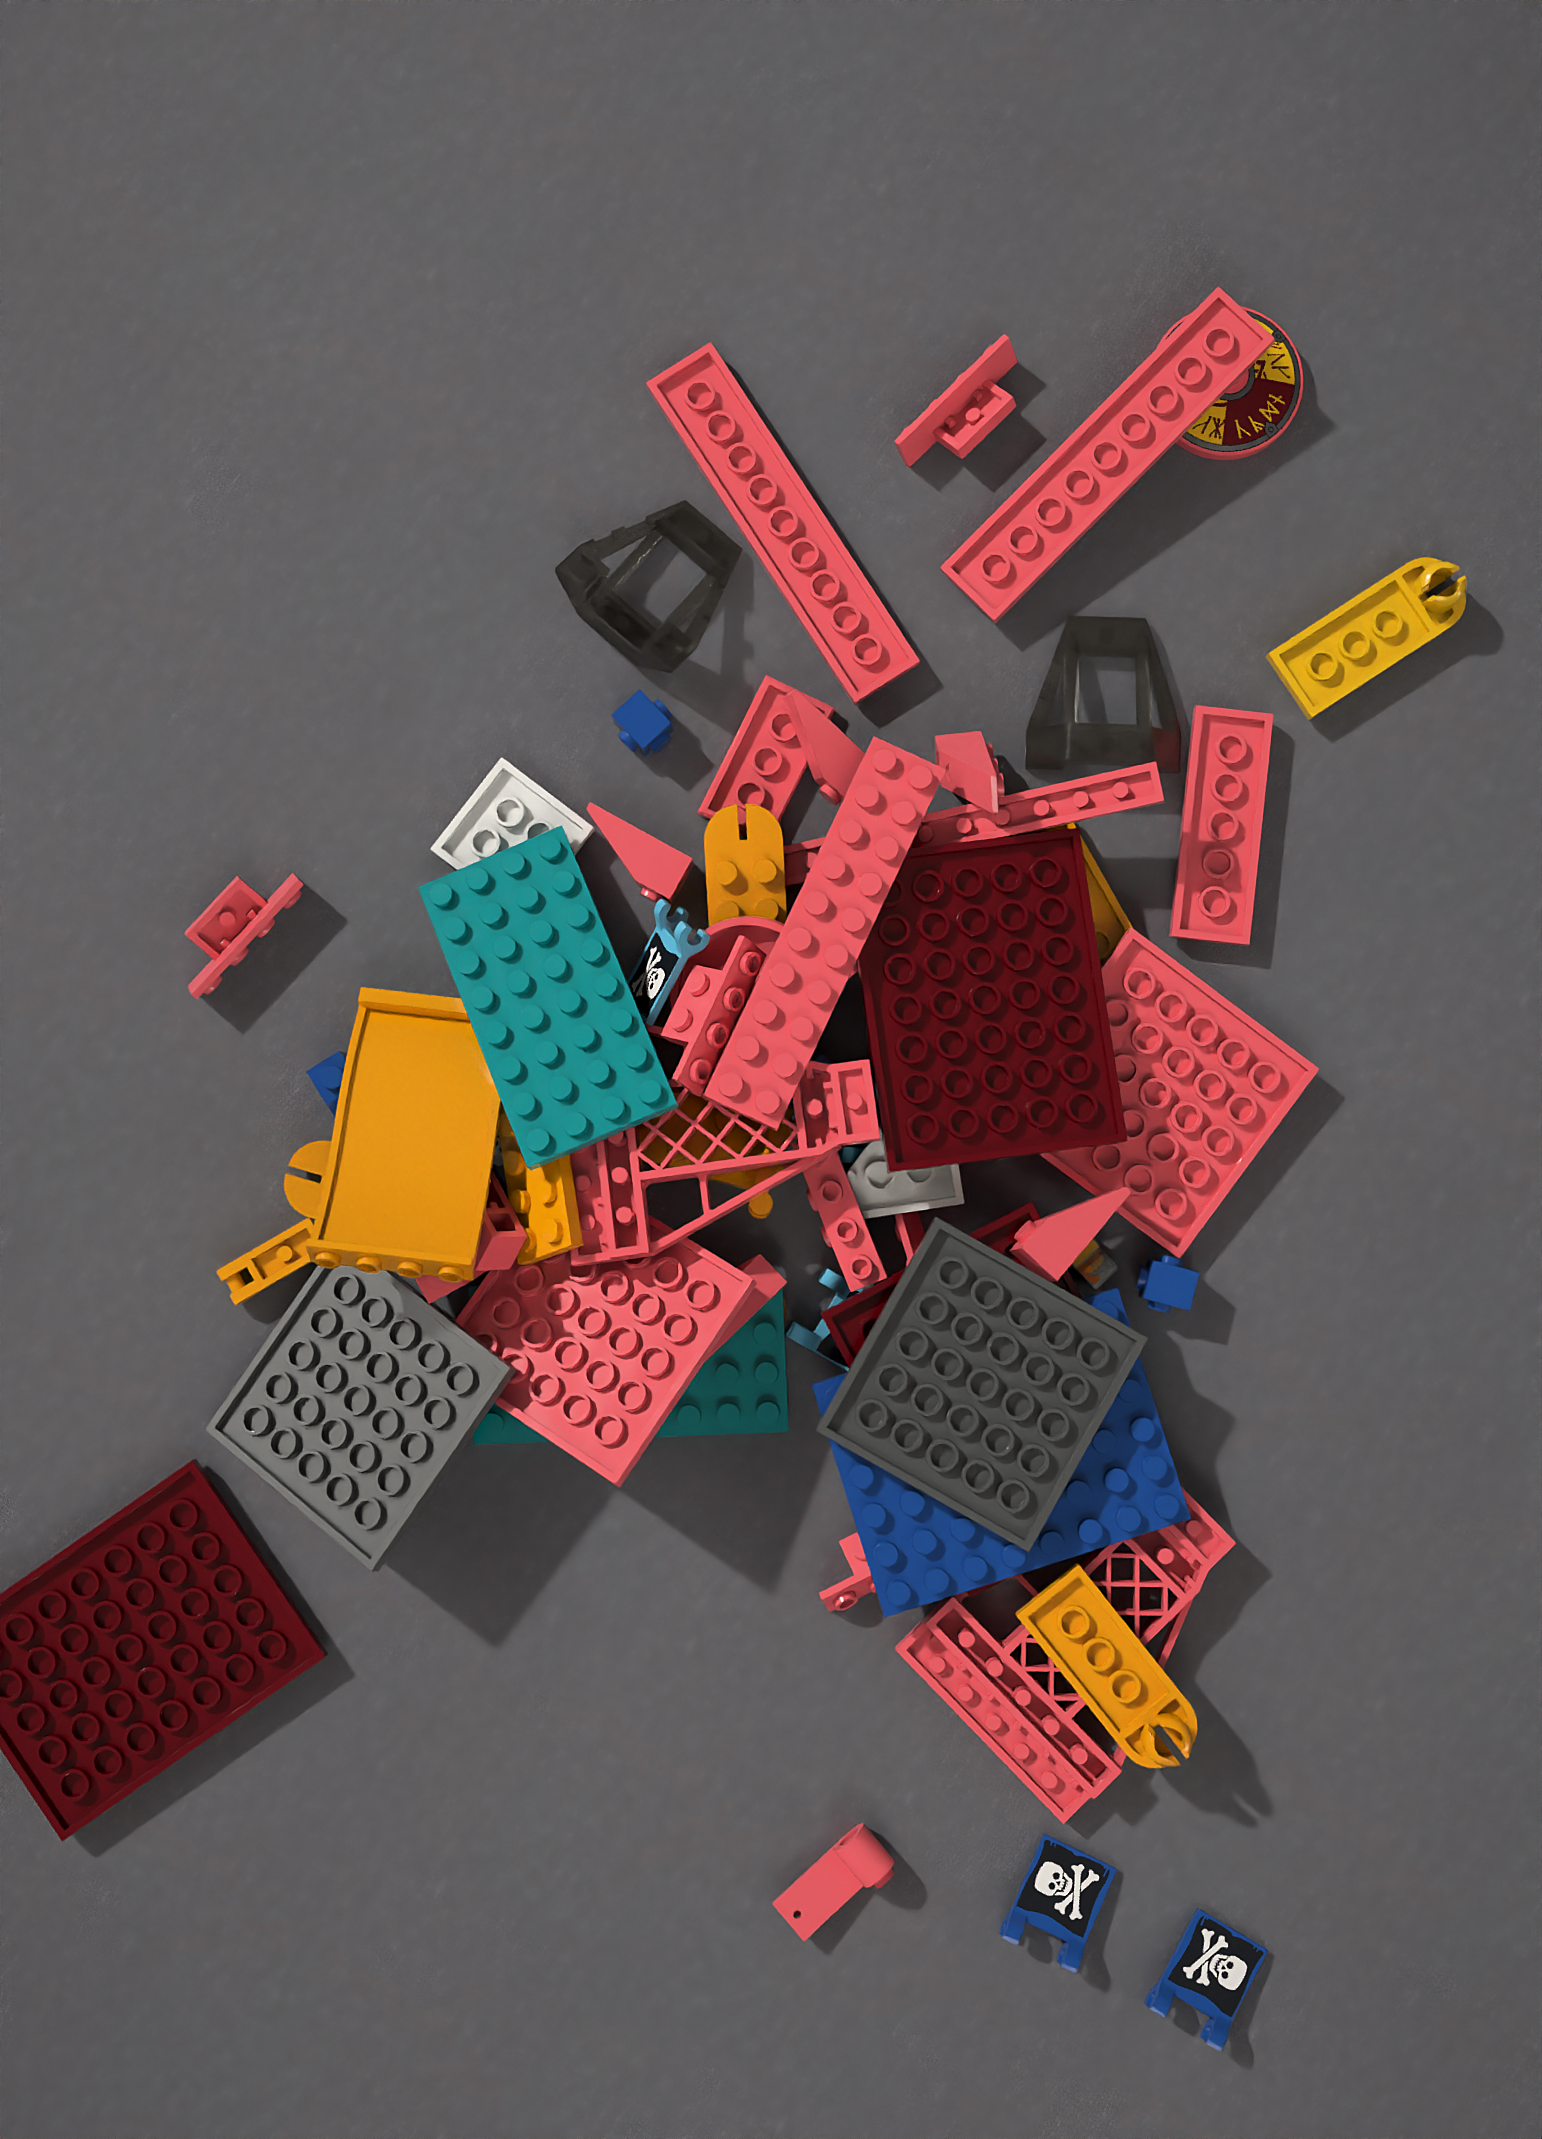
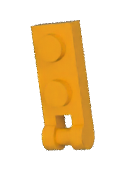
M787 1108L784 1118L796 1126V1121L790 1120L793 1109ZM780 1123L777 1131L770 1130L767 1141L780 1149L783 1142L787 1140L793 1131L783 1123ZM765 1146L763 1155L774 1153ZM783 1167L759 1168L754 1186L782 1171ZM769 1191L749 1201L748 1211L752 1217L764 1219L770 1214L773 1200L768 1194Z
M306 1218L216 1271L221 1282L226 1281L232 1291V1294L229 1296L235 1306L247 1301L264 1289L311 1263L306 1242L307 1238L311 1237L314 1219ZM246 1268L254 1281L247 1285L240 1275V1272Z

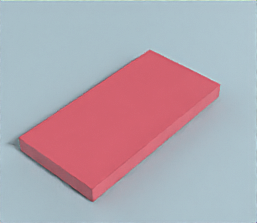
M768 675L765 676L698 810V815L710 820L720 809L738 803L739 835L747 838L745 803L756 804L766 808L780 823L808 767L807 760L783 700L786 694L795 688ZM801 692L831 720L835 712L834 707Z

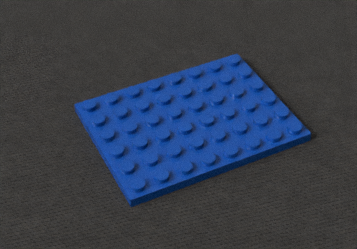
M1114 1287L1080 1298L1130 1327L1118 1288ZM1138 1356L1029 1552L829 1439L884 1617L1191 1519L1140 1356ZM846 1373L811 1384L821 1417Z

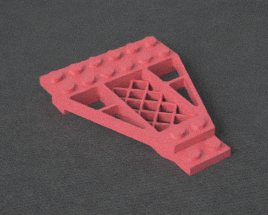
M645 1024L650 1036L663 1038L661 1033L664 1028ZM728 1043L725 1044L722 1053L724 1052ZM869 1059L831 1065L809 1061L793 1095L796 1126L783 1117L781 1123L793 1132L780 1149L762 1137L769 1127L762 1125L755 1132L740 1120L743 1115L737 1112L735 1115L731 1114L721 1105L703 1097L704 1093H702L701 1098L708 1102V1104L695 1121L676 1108L665 1113L655 1127L647 1121L642 1123L651 1132L641 1145L639 1128L636 1125L571 1153L570 1161L583 1246L570 1250L572 1265L576 1267L654 1256L842 1149L841 1146L881 1141ZM711 1074V1077H710V1079H709V1081H708V1083H707L705 1089L707 1088V1086H708V1084H709V1082H710V1080H711L713 1074ZM668 1080L673 1093H680L676 1098L680 1107L691 1092L675 1080ZM713 1108H716L730 1119L717 1138L700 1126ZM674 1113L691 1125L677 1144L660 1132ZM736 1124L753 1136L739 1155L722 1143ZM696 1130L713 1142L700 1160H697L683 1149ZM656 1136H659L673 1147L660 1166L643 1154ZM798 1137L799 1150L787 1151ZM758 1141L774 1152L747 1157ZM718 1147L735 1158L708 1162ZM679 1152L694 1163L693 1165L668 1168ZM642 1160L655 1170L643 1171ZM774 1166L783 1167L782 1171L711 1210L708 1180L711 1176ZM698 1178L704 1215L664 1238L652 1242L646 1196L647 1187L654 1183Z
M1182 1487L1181 1489L1191 1519L1096 1549L1080 1564V1567L1089 1576L1105 1560V1580H1091L1096 1586H1105V1598L1110 1604L1111 1586L1133 1587V1608L1114 1609L1119 1615H1133V1633L1143 1646L1171 1620L1155 1658V1661L1162 1669L1165 1667L1192 1601L1200 1591L1208 1571L1236 1544ZM1124 1542L1132 1551L1114 1550ZM1111 1558H1133V1580H1111ZM1140 1559L1160 1580H1140ZM1022 1574L1012 1576L1034 1597L1039 1594ZM1139 1587H1161V1608H1139ZM1168 1588L1175 1594L1169 1601ZM967 1591L944 1598L895 1646V1650L1064 1824L1090 1797L1095 1799L1122 1772L1121 1767L1126 1758V1753L1118 1745L1113 1754H1108L1074 1719V1716L1086 1703L1077 1692L1054 1693V1672H1060V1670L1049 1656L1048 1664H1026V1643H1037V1641L1030 1635V1632L1022 1622L1005 1639L1000 1640L962 1603V1599L969 1596ZM1139 1615L1152 1616L1139 1629ZM1019 1644L1020 1662L1011 1654ZM1029 1671L1048 1672V1691ZM1057 1700L1067 1702L1062 1706Z

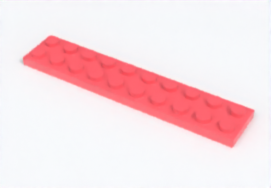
M1218 286L940 567L941 572L993 623H996L1274 344L1275 338Z
M711 342L646 382L647 389L854 706L918 666L920 660L713 344Z
M873 736L703 1097L777 1131L946 769Z

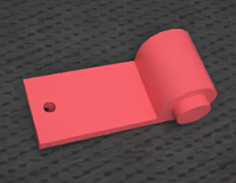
M860 1823L845 1834L772 1904L800 1938L805 1941L863 1886L869 1888L874 1885L878 1889L885 1885L894 1875V1871L891 1868L895 1860L866 1825Z

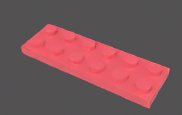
M1199 705L1194 707L1169 938L1238 946L1250 945L1274 714Z

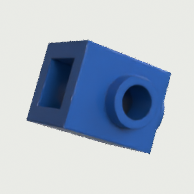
M640 689L611 715L614 724L621 730L617 735L618 738L632 753L639 749L644 756L651 751L656 754L672 739L669 735L673 731L672 723L669 720L673 716L672 713L659 699L652 702Z
M1160 1254L1158 1261L1148 1259L1146 1266L1141 1265L1139 1267L1135 1288L1140 1289L1139 1298L1148 1300L1146 1308L1170 1314L1171 1306L1190 1311L1200 1272L1181 1268L1183 1260Z

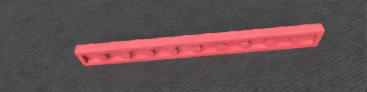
M1156 761L1006 795L998 798L999 813H991L974 803L927 813L910 848L1016 836L1164 803ZM825 837L783 846L785 888L805 882Z

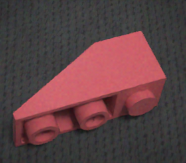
M981 731L935 736L936 765L946 769L940 782L941 787L991 813H999L998 798H1002L1005 795L1002 773H999L997 758L993 756L992 744H985Z

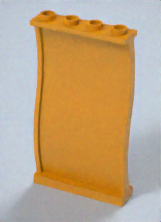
M361 987L358 997V1012L352 1030L341 1081L324 1184L310 1238H307L306 1242L310 1261L328 1269H335L343 1265L356 1267L365 1273H379L381 1270L397 1272L399 1275L407 1278H419L422 1275L438 1276L439 1279L450 1283H459L463 1280L474 1281V1268L486 1211L502 1106L500 1096L461 998Z

